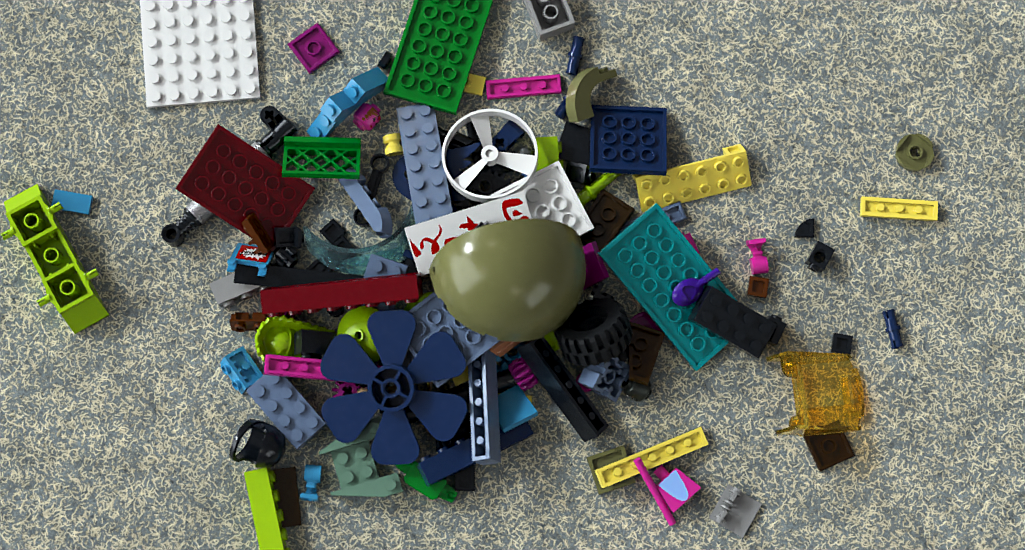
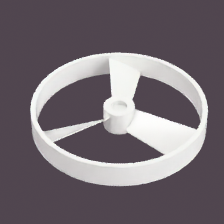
M482 109L465 115L448 131L442 146V163L447 179L456 191L468 199L486 203L521 192L529 185L538 166V147L532 130L520 117L505 110ZM489 117H502L521 126L533 142L535 155L499 152L492 145ZM472 121L483 146L481 151L482 159L453 180L446 167L447 148L455 133L465 124ZM499 164L528 175L517 187L499 195L483 196L465 190L485 165L494 166Z

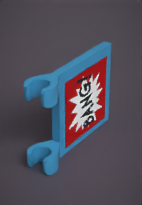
M238 243L231 258L227 260V271L235 272L237 264L249 265L259 268L257 276L266 277L267 269L275 254V250L274 252L270 250L265 254L261 252L254 254V251L258 248L257 245Z

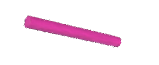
M640 457L634 459L637 469L669 526L674 525L676 521Z

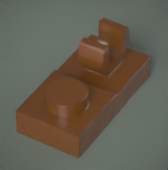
M252 213L241 223L245 232L253 238L248 244H256L258 246L254 254L260 252L265 254L270 251L274 243L255 213Z

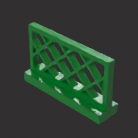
M284 136L282 177L360 179L361 138ZM288 155H298V156H296L295 158L292 159V158H291L290 156H288ZM327 156H336V157L331 160V159L328 158ZM304 159L307 163L300 165L298 161ZM323 159L327 163L320 166L317 162ZM343 160L346 164L340 167L336 163ZM292 165L297 168L294 171L287 170ZM313 166L316 170L308 171L307 168ZM332 166L336 170L328 172L326 169ZM351 166L356 172H347L346 169Z

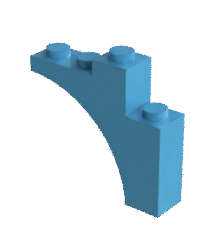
M376 67L352 78L343 91L330 96L320 108V114L306 132L311 137H328L351 113L363 103L379 94L385 88L388 77L379 67Z

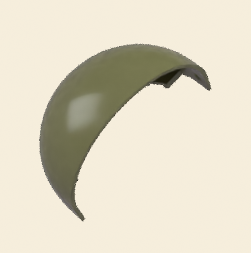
M515 219L485 225L451 240L436 254L429 272L438 299H442L447 306V311L461 324L483 336L487 334L497 337V340L523 342L542 338L546 334L556 331L568 320L577 307L583 293L586 280V259L581 238L570 226L546 219Z

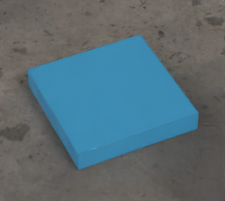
M518 385L498 395L499 426L504 433L538 416V411Z

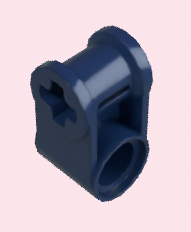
M509 120L493 137L492 145L496 147V143H503V147L499 146L497 150L499 152H507L518 142L517 140L520 137L524 136L525 131L515 122Z

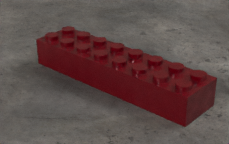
M421 272L269 287L260 290L262 314H268L269 317L280 316L284 312H288V315H296L303 312V310H307V313H316L322 310V308H327V311H336L342 308V306H346V309H355L360 307L361 304H365L366 307H375L380 302H385V305H395L399 303V300H404L405 303H414L423 296Z

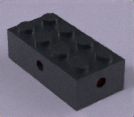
M705 286L702 295L688 317L689 321L754 358L761 356L777 327L776 323L713 286Z

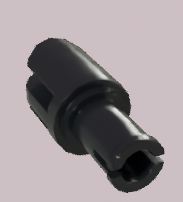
M438 127L440 140L444 142L448 131ZM456 132L448 148L456 149L469 146L474 143L475 139Z

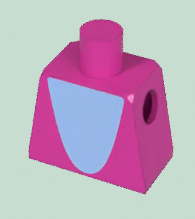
M660 465L653 472L660 479L656 487L671 513H674L701 488L677 468H674L669 473L663 465Z

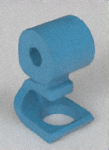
M306 464L304 481L307 482V490L305 493L300 494L301 500L319 502L316 486L318 483H321L322 466Z

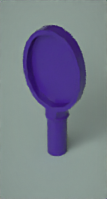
M715 268L701 279L688 278L679 282L672 292L673 302L678 306H688L695 303L703 293V286L721 274L719 269Z

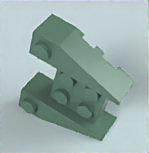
M382 416L372 418L355 441L342 443L336 439L319 451L321 456L331 453L341 489L330 492L331 496L385 498L404 492L398 472L379 477L375 460L371 454L369 441L374 440Z

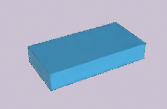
M55 189L51 206L60 202L63 206L62 211L90 215L93 196Z

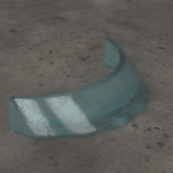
M412 203L410 211L399 229L391 237L378 244L364 248L338 247L321 240L305 226L303 227L307 250L330 269L353 275L365 274L372 253L397 261L403 256L404 251L410 248L404 228L415 225Z

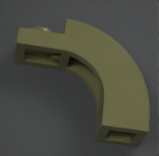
M592 67L576 75L566 94V112L569 122H579L594 116L590 100L592 90L598 83L616 77V69L608 70V67L600 69Z

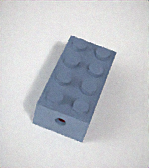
M263 375L246 390L298 451L327 426L323 418L287 377Z

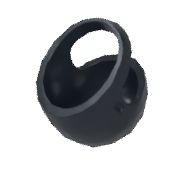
M249 419L237 431L230 447L229 457L235 462L249 461L251 464H256L255 467L259 468L273 467L279 463L285 454L286 439L275 426L263 421ZM252 429L246 445L236 455L239 441L247 430Z

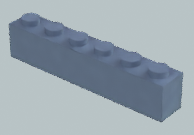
M488 350L468 365L472 462L483 466L501 463L496 354Z

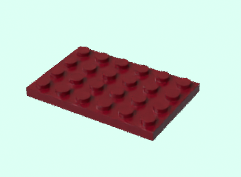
M217 124L175 189L249 237L250 235L245 232L241 222L247 216L255 213L274 243V227H290L315 188L301 178L282 177V166ZM273 246L270 250L274 252L276 247Z

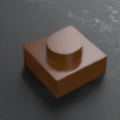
M750 276L747 296L765 299L767 297L769 279Z

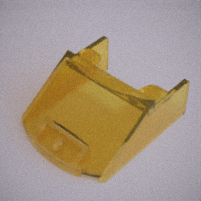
M785 351L766 357L767 362H781L784 375L792 378L796 416L790 418L789 427L777 430L776 435H799L801 437L861 430L862 426H859L860 418L864 417V393L858 369L853 368L849 360L852 358L850 354Z

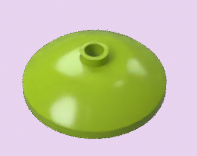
M360 306L351 309L342 317L338 325L337 336L348 334L354 337L375 363L380 360V357L368 331L367 323L370 315L380 310L374 307ZM358 332L362 335L360 339L357 337Z

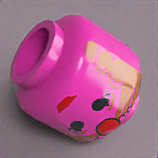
M363 103L354 112L353 122L360 130L371 131L381 120L379 114L381 110L374 103L371 105Z

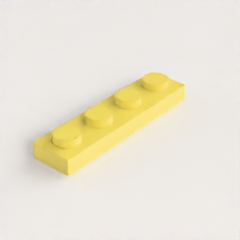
M862 196L860 199V217L937 221L938 201Z

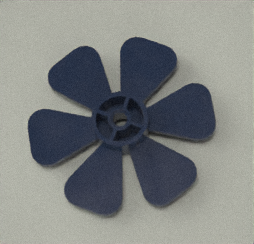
M406 310L377 311L371 314L368 319V331L382 361V367L378 368L357 340L348 334H340L331 341L320 364L321 372L327 379L367 384L368 391L336 396L324 402L321 412L322 416L338 441L342 443L355 441L378 409L384 411L371 447L373 459L383 465L410 464L417 460L420 455L419 443L404 410L407 406L430 434L439 441H448L455 436L468 411L465 399L459 395L418 390V384L460 376L465 371L466 359L454 338L445 331H438L429 337L409 366H404L403 363L417 324L414 315ZM390 382L397 386L395 393L390 392L388 389Z

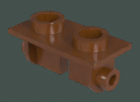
M235 312V314H231V319H229L231 330L236 332H257L261 322H265L269 316L268 314H262V312H253L252 319H249V312Z

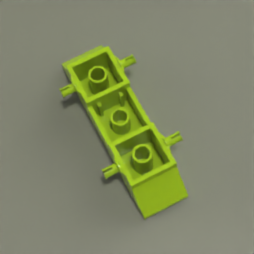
M38 183L6 200L4 205L7 213L5 214L10 222V229L0 234L4 241L14 235L19 238L42 278L41 281L47 295L36 300L39 303L38 305L42 307L49 302L54 304L58 313L62 315L74 334L109 316L107 309L91 282V279L98 276L99 272L94 268L86 273L54 214L63 209L62 204L58 202L50 206Z

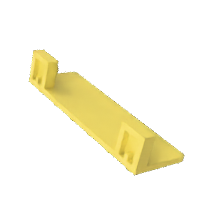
M741 144L722 148L724 154L722 156L667 169L666 176L632 174L637 187L641 211L646 212L655 203L663 208L679 201L684 203L751 186L746 150Z

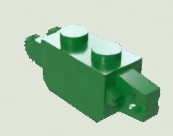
M416 461L413 464L396 465V468L406 474L404 476L405 483L431 500L438 499V497L451 503L455 500L458 493L447 484L448 482L445 479L427 487L417 468L419 463Z

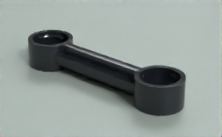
M382 153L375 154L370 160L372 172L367 187L371 191L369 195L371 199L376 197L382 175L390 167L388 157ZM377 158L386 159L387 166L384 169L378 170L373 166ZM356 209L353 214L355 223L359 227H368L370 225L368 222L364 224L358 223L356 215L360 210Z

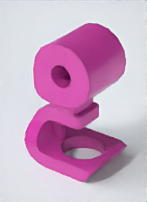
M766 238L746 240V245L750 248L753 255L749 259L752 275L769 272L767 257L763 256V251L761 250L763 243L766 242Z

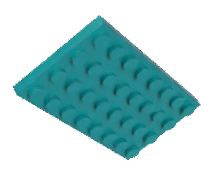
M657 203L652 205L597 253L660 330L665 333V336L694 371L699 370L728 344L688 320L697 301L688 306H678L673 302L672 292L679 282L688 278L701 279L712 270ZM715 277L703 286V290L705 286H713L735 299L718 277Z

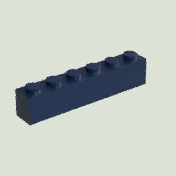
M528 421L505 433L500 428L501 451L528 439L534 434ZM464 437L456 441L455 446L451 448L445 446L437 451L438 454L431 457L429 454L422 457L417 468L426 486L429 487L476 464L472 462L471 438L466 440Z

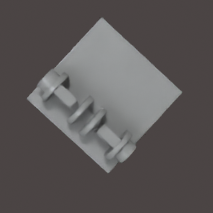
M728 484L709 518L743 538L762 504L742 493L738 488Z

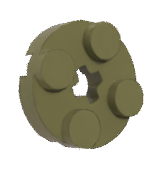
M922 134L906 135L898 142L895 157L899 165L908 171L918 172L924 170L934 159L933 144L929 138ZM910 149H918L919 157H913Z

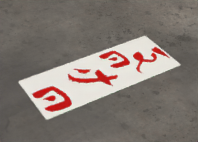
M521 191L404 228L417 271L421 272V276L430 273L429 268L432 261L443 246L456 237L473 230L481 221L483 224L486 221L492 224L507 220L532 218L524 192Z

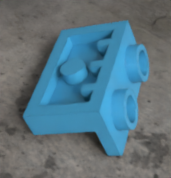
M243 346L226 355L220 362L223 373L230 377L233 387L237 391L239 390L241 394L245 393L251 385L263 376Z

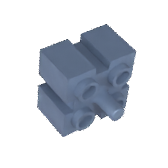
M617 357L610 359L609 362L599 363L597 366L589 365V367L583 369L577 382L591 389L595 394L617 402L623 390L620 386L629 377V365L620 361Z

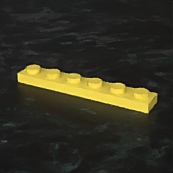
M699 427L595 470V473L603 489L639 474L640 472L634 463V459L638 457L641 458L646 469L649 470L709 444L702 427Z

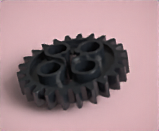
M491 168L488 169L487 173L482 169L480 175H477L465 190L474 193L473 190L477 189L483 195L488 196L509 186L511 179L505 181V173L498 176L499 170L492 174ZM484 180L490 183V189L486 192L480 189V183ZM466 197L465 200L457 204V206H463L462 210L472 207L469 204L470 199Z

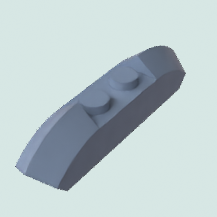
M350 167L346 169L347 172H356L355 169ZM361 173L360 179H338L380 238L388 239L391 237V215L387 207H381L375 198H370L371 191L365 185L367 179Z

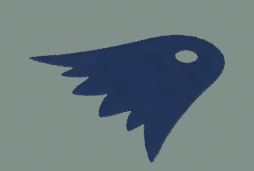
M481 142L447 150L446 167L453 180L463 173L460 169L471 164V161L464 159L480 146ZM403 156L393 168L392 179L396 189L404 197L411 200L408 179L404 176L406 165ZM448 181L451 201L465 200V196L456 191ZM452 203V209L454 213L457 212V209Z

